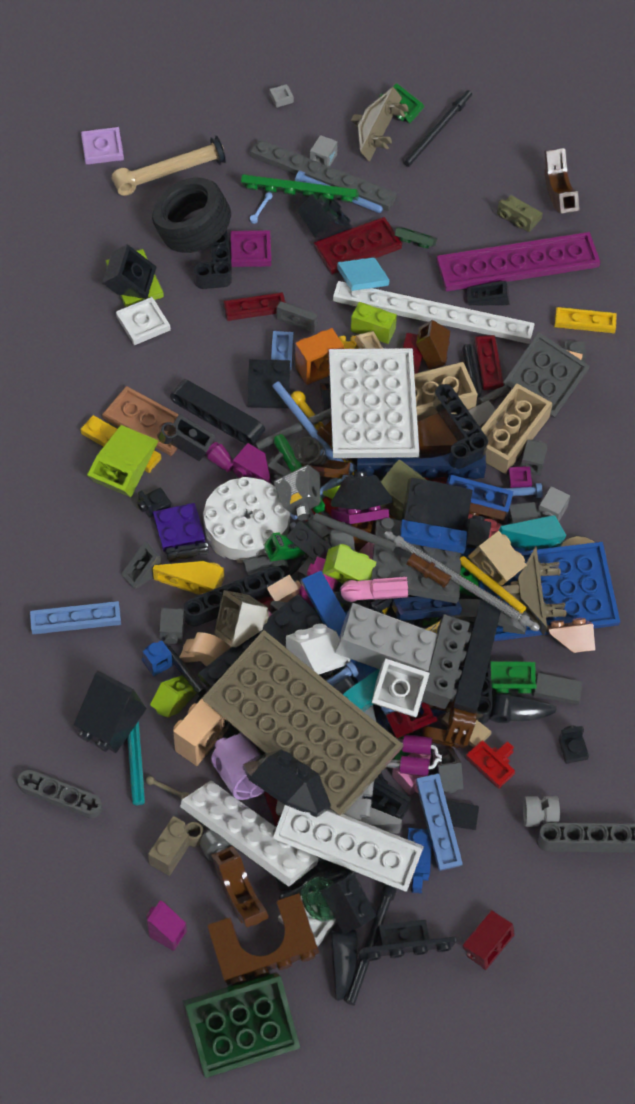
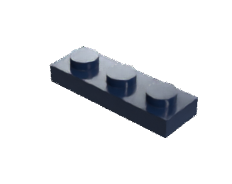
M419 596L393 599L391 605L397 619L401 621L443 617L444 614L448 616L460 615L462 611L459 601L452 603Z

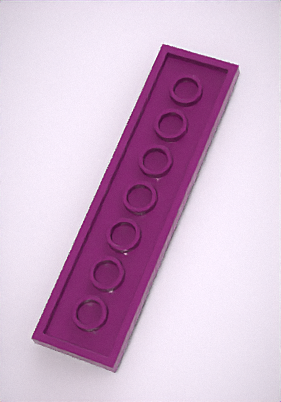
M590 232L439 255L436 260L446 292L466 289L474 285L500 281L510 282L600 267V259Z

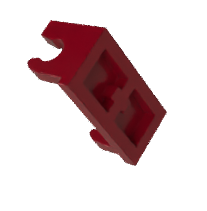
M421 703L424 714H421L418 710L416 718L397 711L386 715L396 738L438 721L436 716H433L427 703Z
M491 910L463 944V949L468 952L466 956L484 970H487L515 935L513 923Z

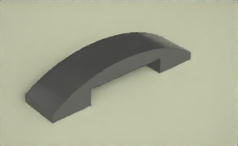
M459 599L458 601L462 607L461 614L451 617L475 622L480 600ZM501 610L498 626H503V632L525 635L527 626L520 625L519 621H516Z

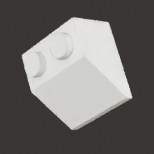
M315 624L312 628L297 630L295 633L286 636V648L318 675L345 666V664L350 662V658L335 653L339 636L336 631L324 624Z
M385 659L375 684L372 703L416 718L430 673Z

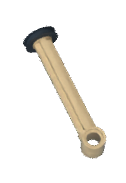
M215 136V139L211 137V145L134 171H129L127 168H119L113 172L112 180L118 193L126 196L135 191L136 185L216 159L219 165H221L222 161L226 163L224 148L218 136Z

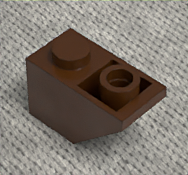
M434 320L419 327L416 343L429 370L437 369L446 364L448 346L450 344L451 331Z

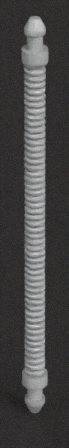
M389 531L384 533L387 540L396 543V547H401V549L406 550L411 555L416 553V555L429 563H435L437 568L452 576L451 580L456 581L459 585L461 584L468 591L473 592V594L483 600L485 599L487 603L492 604V606L497 607L500 611L502 610L505 614L519 621L520 625L528 626L532 631L540 629L538 623L531 621L529 616L526 614L522 615V613L517 612L514 608L512 609V607L498 600L495 596L493 597L490 593L488 594L485 590L483 591L480 587L478 588L466 578L464 579V577L459 576L456 572L454 573L442 563L440 564V562L435 561V559L423 551L421 552L418 548L416 549V547L407 543L401 536H395Z

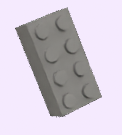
M352 603L345 617L335 653L377 669L381 668L385 659H389L428 672L438 634Z

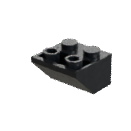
M311 194L297 209L315 238L322 240L353 228L349 223V217L341 211V205L337 201L328 200L322 195Z

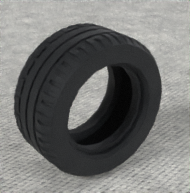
M196 177L182 180L170 186L157 199L152 213V222L164 243L170 249L181 253L197 252L214 244L226 232L231 219V208L218 185L211 180ZM198 209H202V211L199 212L193 218L188 219L184 222H180L189 213L196 211Z

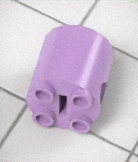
M242 733L227 739H219L215 743L216 749L211 756V763L233 796L239 800H246L261 795L264 790L249 781L245 770L242 768L244 763L262 755L256 745Z

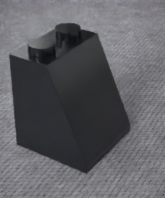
M97 670L74 722V727L79 732L77 735L84 741L89 742L92 740L101 750L105 752L110 750L117 753L147 708L133 688Z

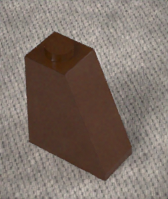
M439 413L417 422L420 454L450 453L452 445L458 442Z

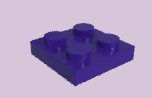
M195 503L153 512L163 552L168 547H175L176 549L181 545L194 543L196 545L200 542H205Z

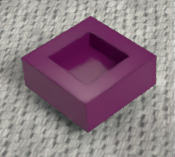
M509 467L510 488L532 487L530 467Z

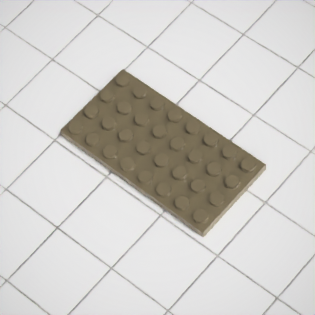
M265 630L261 632L202 698L206 704L265 754L282 749L319 773L331 803L330 809L339 816L347 812L404 747L399 740Z

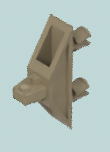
M394 87L366 108L363 115L354 114L351 119L355 126L358 127L360 152L369 162L377 147L389 149L386 144H392L390 137L383 136L392 116L399 115L405 117L406 115L403 112H408L406 104H399L402 97Z
M535 547L526 563L527 566L523 568L518 580L511 582L508 586L501 587L526 606L524 612L529 614L531 621L538 623L539 631L544 635L547 629L546 617H566V610H564V602L545 604L543 600L541 576H560L561 569L558 568L560 562L540 563L538 561L537 547Z

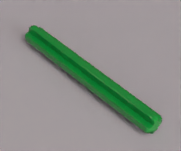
M283 434L275 436L274 443L279 452L284 454L283 459L290 471L293 472L302 468L303 466ZM321 497L320 504L312 508L315 513L325 510V504Z

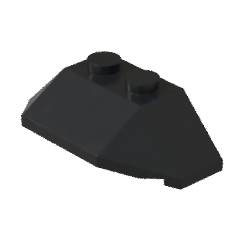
M282 749L259 755L243 764L242 768L245 770L249 781L286 806L301 812H308L314 817H318L330 809L331 803L319 773L311 769L307 764H303L294 758L289 752Z

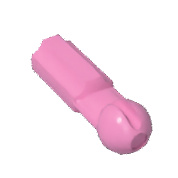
M407 577L365 581L349 580L342 585L341 596L348 602L367 599L408 597Z

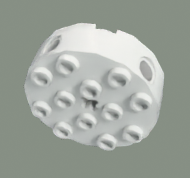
M242 477L229 480L220 485L208 497L203 512L207 542L218 555L223 558L227 557L236 560L237 563H243L245 559L264 555L266 552L264 544L271 534L280 532L281 535H288L290 529V512L283 507L276 487L261 479Z

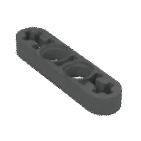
M25 770L18 776L20 790L28 795L91 819L98 817L102 813V802L94 794L32 770ZM32 778L34 784L29 783L26 786L24 780L28 781ZM53 785L56 787V791L52 795H46L43 792L46 786ZM67 794H75L77 800L73 803L65 802L64 798ZM95 803L96 808H92L91 811L88 810L87 805Z

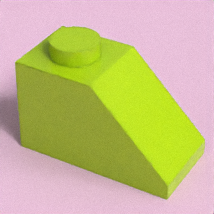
M181 675L161 682L150 705L156 709L159 715L168 718L178 714L194 697L196 691Z

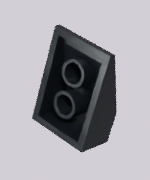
M409 478L402 520L463 531L464 521L469 516L473 490L434 481Z

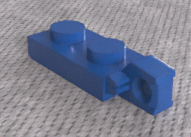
M408 828V840L424 846L412 876V893H422L423 880L428 881L430 877L431 840L428 829Z

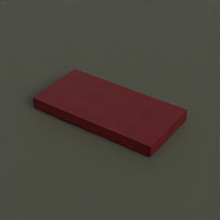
M382 217L314 242V247L331 275L339 272L337 269L338 262L378 258L402 249V243L398 236H395V232L387 219Z

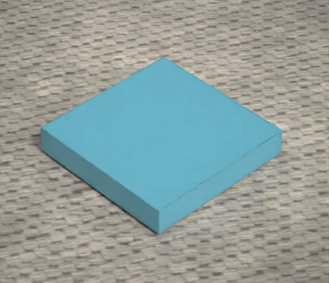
M375 257L338 262L337 269L351 291L389 286V278Z

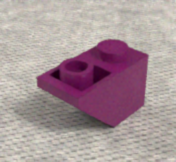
M247 443L233 459V472L239 478L249 477L265 480L270 483L265 453Z
M160 900L156 907L152 906L146 916L149 937L175 951L187 932L186 922Z

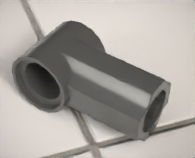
M276 547L272 548L273 553L277 549ZM266 552L264 555L243 560L246 576L271 566L280 567L284 574L289 570L287 560L270 562Z

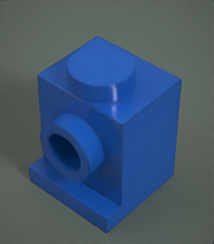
M162 640L158 643L150 644L143 651L142 662L153 677L173 666L172 654Z

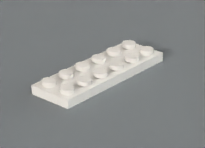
M209 781L181 801L180 807L221 835L227 842L287 886L293 884L318 863L319 858L317 856L273 839L276 831L274 825L213 781Z
M286 805L273 836L275 840L407 892L424 848L420 844L347 815L339 816L331 809L318 817H314L308 812H301Z

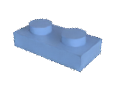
M273 331L271 360H290L291 370L293 332Z

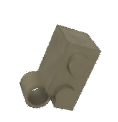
M173 816L148 853L150 866L170 876L188 847L200 845V839L203 835L202 825L197 822H191L186 825L184 821ZM191 832L199 833L196 837L189 836Z

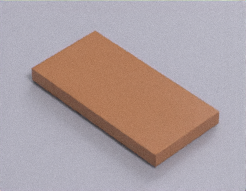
M126 386L105 410L102 417L117 427L123 425L158 440L157 434L161 427L167 422L173 423L179 414ZM159 440L156 446L157 449L170 456L178 449L171 445V443L163 444Z

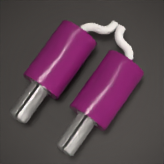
M404 735V739H397L404 746L403 752L431 755L432 748L438 758L429 766L430 759L401 756V760H391L386 767L399 768L401 774L428 776L429 769H433L437 762L441 761L442 755H439L437 747L432 745V738Z

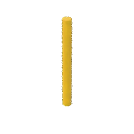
M465 556L460 558L461 565L515 610L520 613L526 610L525 605Z

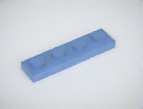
M119 601L30 611L32 634L121 625Z
M435 774L417 778L415 782L438 871L460 867L463 863L440 775Z

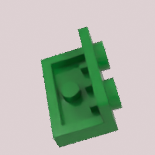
M396 83L393 87L402 97L399 104H406L408 112H403L406 115L405 117L395 116L400 121L405 120L410 124L425 106Z
M491 661L492 689H495V693H509V689H518V693H531V689H537V684H535V662Z

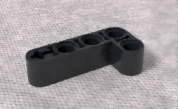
M226 230L220 239L210 245L212 262H202L195 265L194 283L197 288L228 287L232 283V265Z
M448 384L439 385L435 390L433 405L458 441L451 447L448 462L453 468L461 469L485 456L488 439L454 389Z

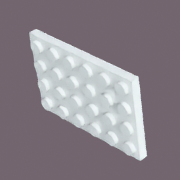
M329 349L333 458L419 457L413 349Z

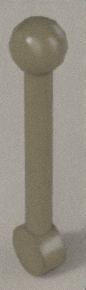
M153 776L146 778L148 785L154 784L181 797V801L189 795L188 792L181 793L156 781Z

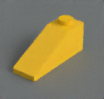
M205 561L154 565L153 577L156 581L201 595L221 587L224 581V568L216 563Z

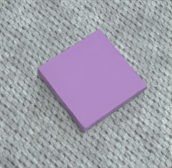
M119 127L81 131L86 165L124 160Z

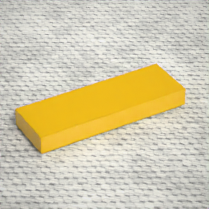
M556 307L554 327L615 333L617 313Z

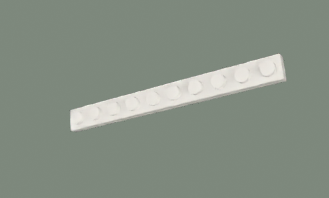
M338 281L333 296L334 302L357 306L361 302L399 316L426 322L434 320L440 325L486 335H495L496 337L530 344L535 324L373 288L351 291L348 284Z

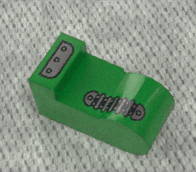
M280 532L272 533L264 544V549L270 562L299 558L305 552L288 539L287 535H281ZM272 547L277 548L274 553L272 551Z

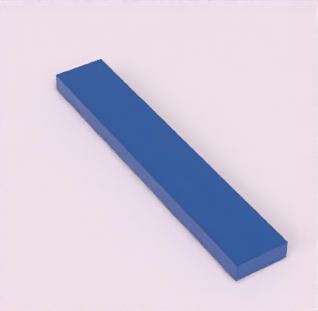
M322 571L301 579V584L324 625L336 631L340 637L346 614ZM350 659L359 673L354 678L356 683H359L377 670L372 666Z

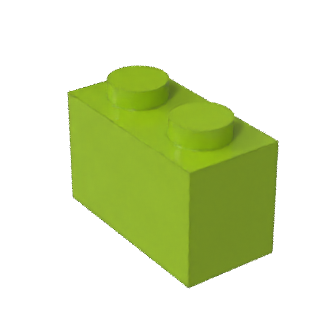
M359 302L351 316V332L363 334L374 331L380 342L389 344L396 330L397 314Z
M339 544L328 549L322 573L341 583L349 580H371L372 569L376 566V561L370 559L366 554L351 550L348 545Z

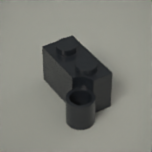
M179 414L173 423L167 422L161 427L157 437L161 443H171V445L200 461L209 449L215 435Z

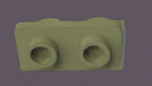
M512 195L505 201L501 199L498 203L497 214L527 232H530L543 216L542 212Z

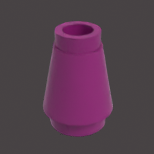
M214 442L206 452L207 459L228 473L233 469V459L223 444Z

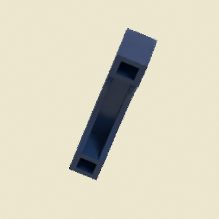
M450 453L435 458L422 459L411 457L357 458V471L364 470L367 471V474L385 477L400 459L422 477L429 479L448 478V475L479 479L485 477L486 453L482 459L461 469H455L449 464Z

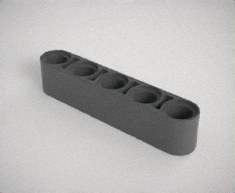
M546 823L540 829L537 843L542 850L547 852L635 853V824ZM544 835H551L554 837V840H548ZM568 835H574L578 840H571L568 838ZM597 835L601 838V840H594L591 836ZM614 836H622L625 840L619 841Z

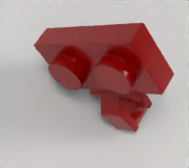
M482 740L466 754V759L498 789L515 775V770L508 764L510 762L508 757L513 754L514 747L508 741L500 749L496 747L492 749Z

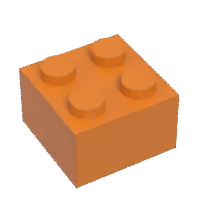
M333 328L320 331L311 337L303 338L295 344V368L306 385L330 376L329 349H344L343 343Z

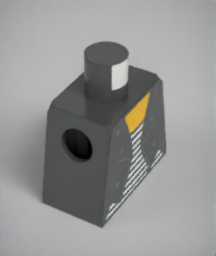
M306 465L274 481L283 507L291 514L297 515L299 520L309 519L311 517L309 509L320 504L319 472Z

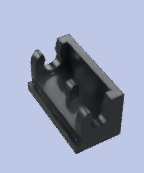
M378 778L374 780L372 797L364 796V799L372 800L371 808L401 820L411 804L409 796Z

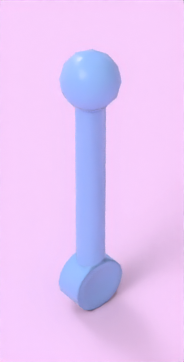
M271 192L265 194V199L256 213L250 216L251 223H257V217L268 200L273 197Z

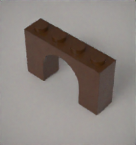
M300 893L277 901L285 926V936L280 947L269 955L254 956L244 951L240 945L231 917L207 925L222 975L227 985L245 982V979L253 976L258 978L268 975L270 970L276 968L278 970L287 969L292 966L293 962L299 960L307 962L314 959L315 955L320 953Z

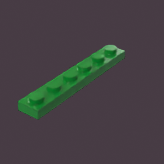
M243 174L241 178V183L249 190L264 188L266 192L276 193V190L284 191V194L287 195L302 193L304 197L315 194L317 196L322 195L328 200L340 198L342 202L352 203L353 200L358 201L359 197L357 189Z

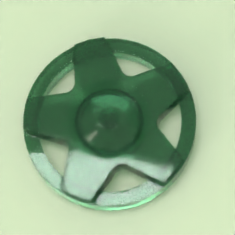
M315 877L309 880L302 890V901L306 911L314 919L321 922H329L335 919L333 915L329 916L330 908L320 892L335 882L326 877ZM311 886L313 893L308 894L309 887ZM311 906H316L318 913Z

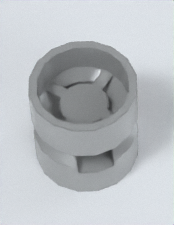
M525 796L523 801L525 827H538L540 823H559L560 806L558 796H544L542 800L538 796Z

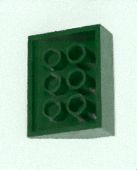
M277 972L183 1001L205 1078L300 1048L283 982Z

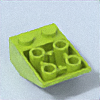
M121 425L98 453L87 476L93 482L131 498L158 444V440Z

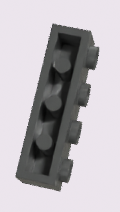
M443 615L436 632L438 636L428 671L430 674L421 702L445 709L449 701H454L457 689H454V684L458 683L462 670L458 669L459 664H463L466 656V651L463 648L464 645L468 644L471 632H468L469 622Z

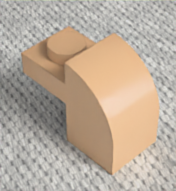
M198 632L194 639L186 640L180 658L184 663L201 661L204 665L208 666L231 648V646L217 636Z

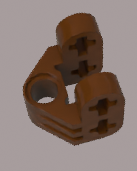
M455 699L453 702L449 701L445 709L428 704L432 709L450 712L448 729L423 727L421 737L432 738V743L464 748L468 746L473 733L477 714L453 708Z

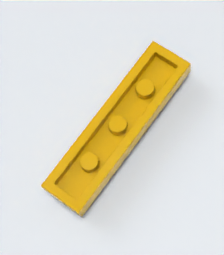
M94 415L81 428L82 435L103 447L117 431V428ZM154 450L144 471L151 472L161 460L160 453Z

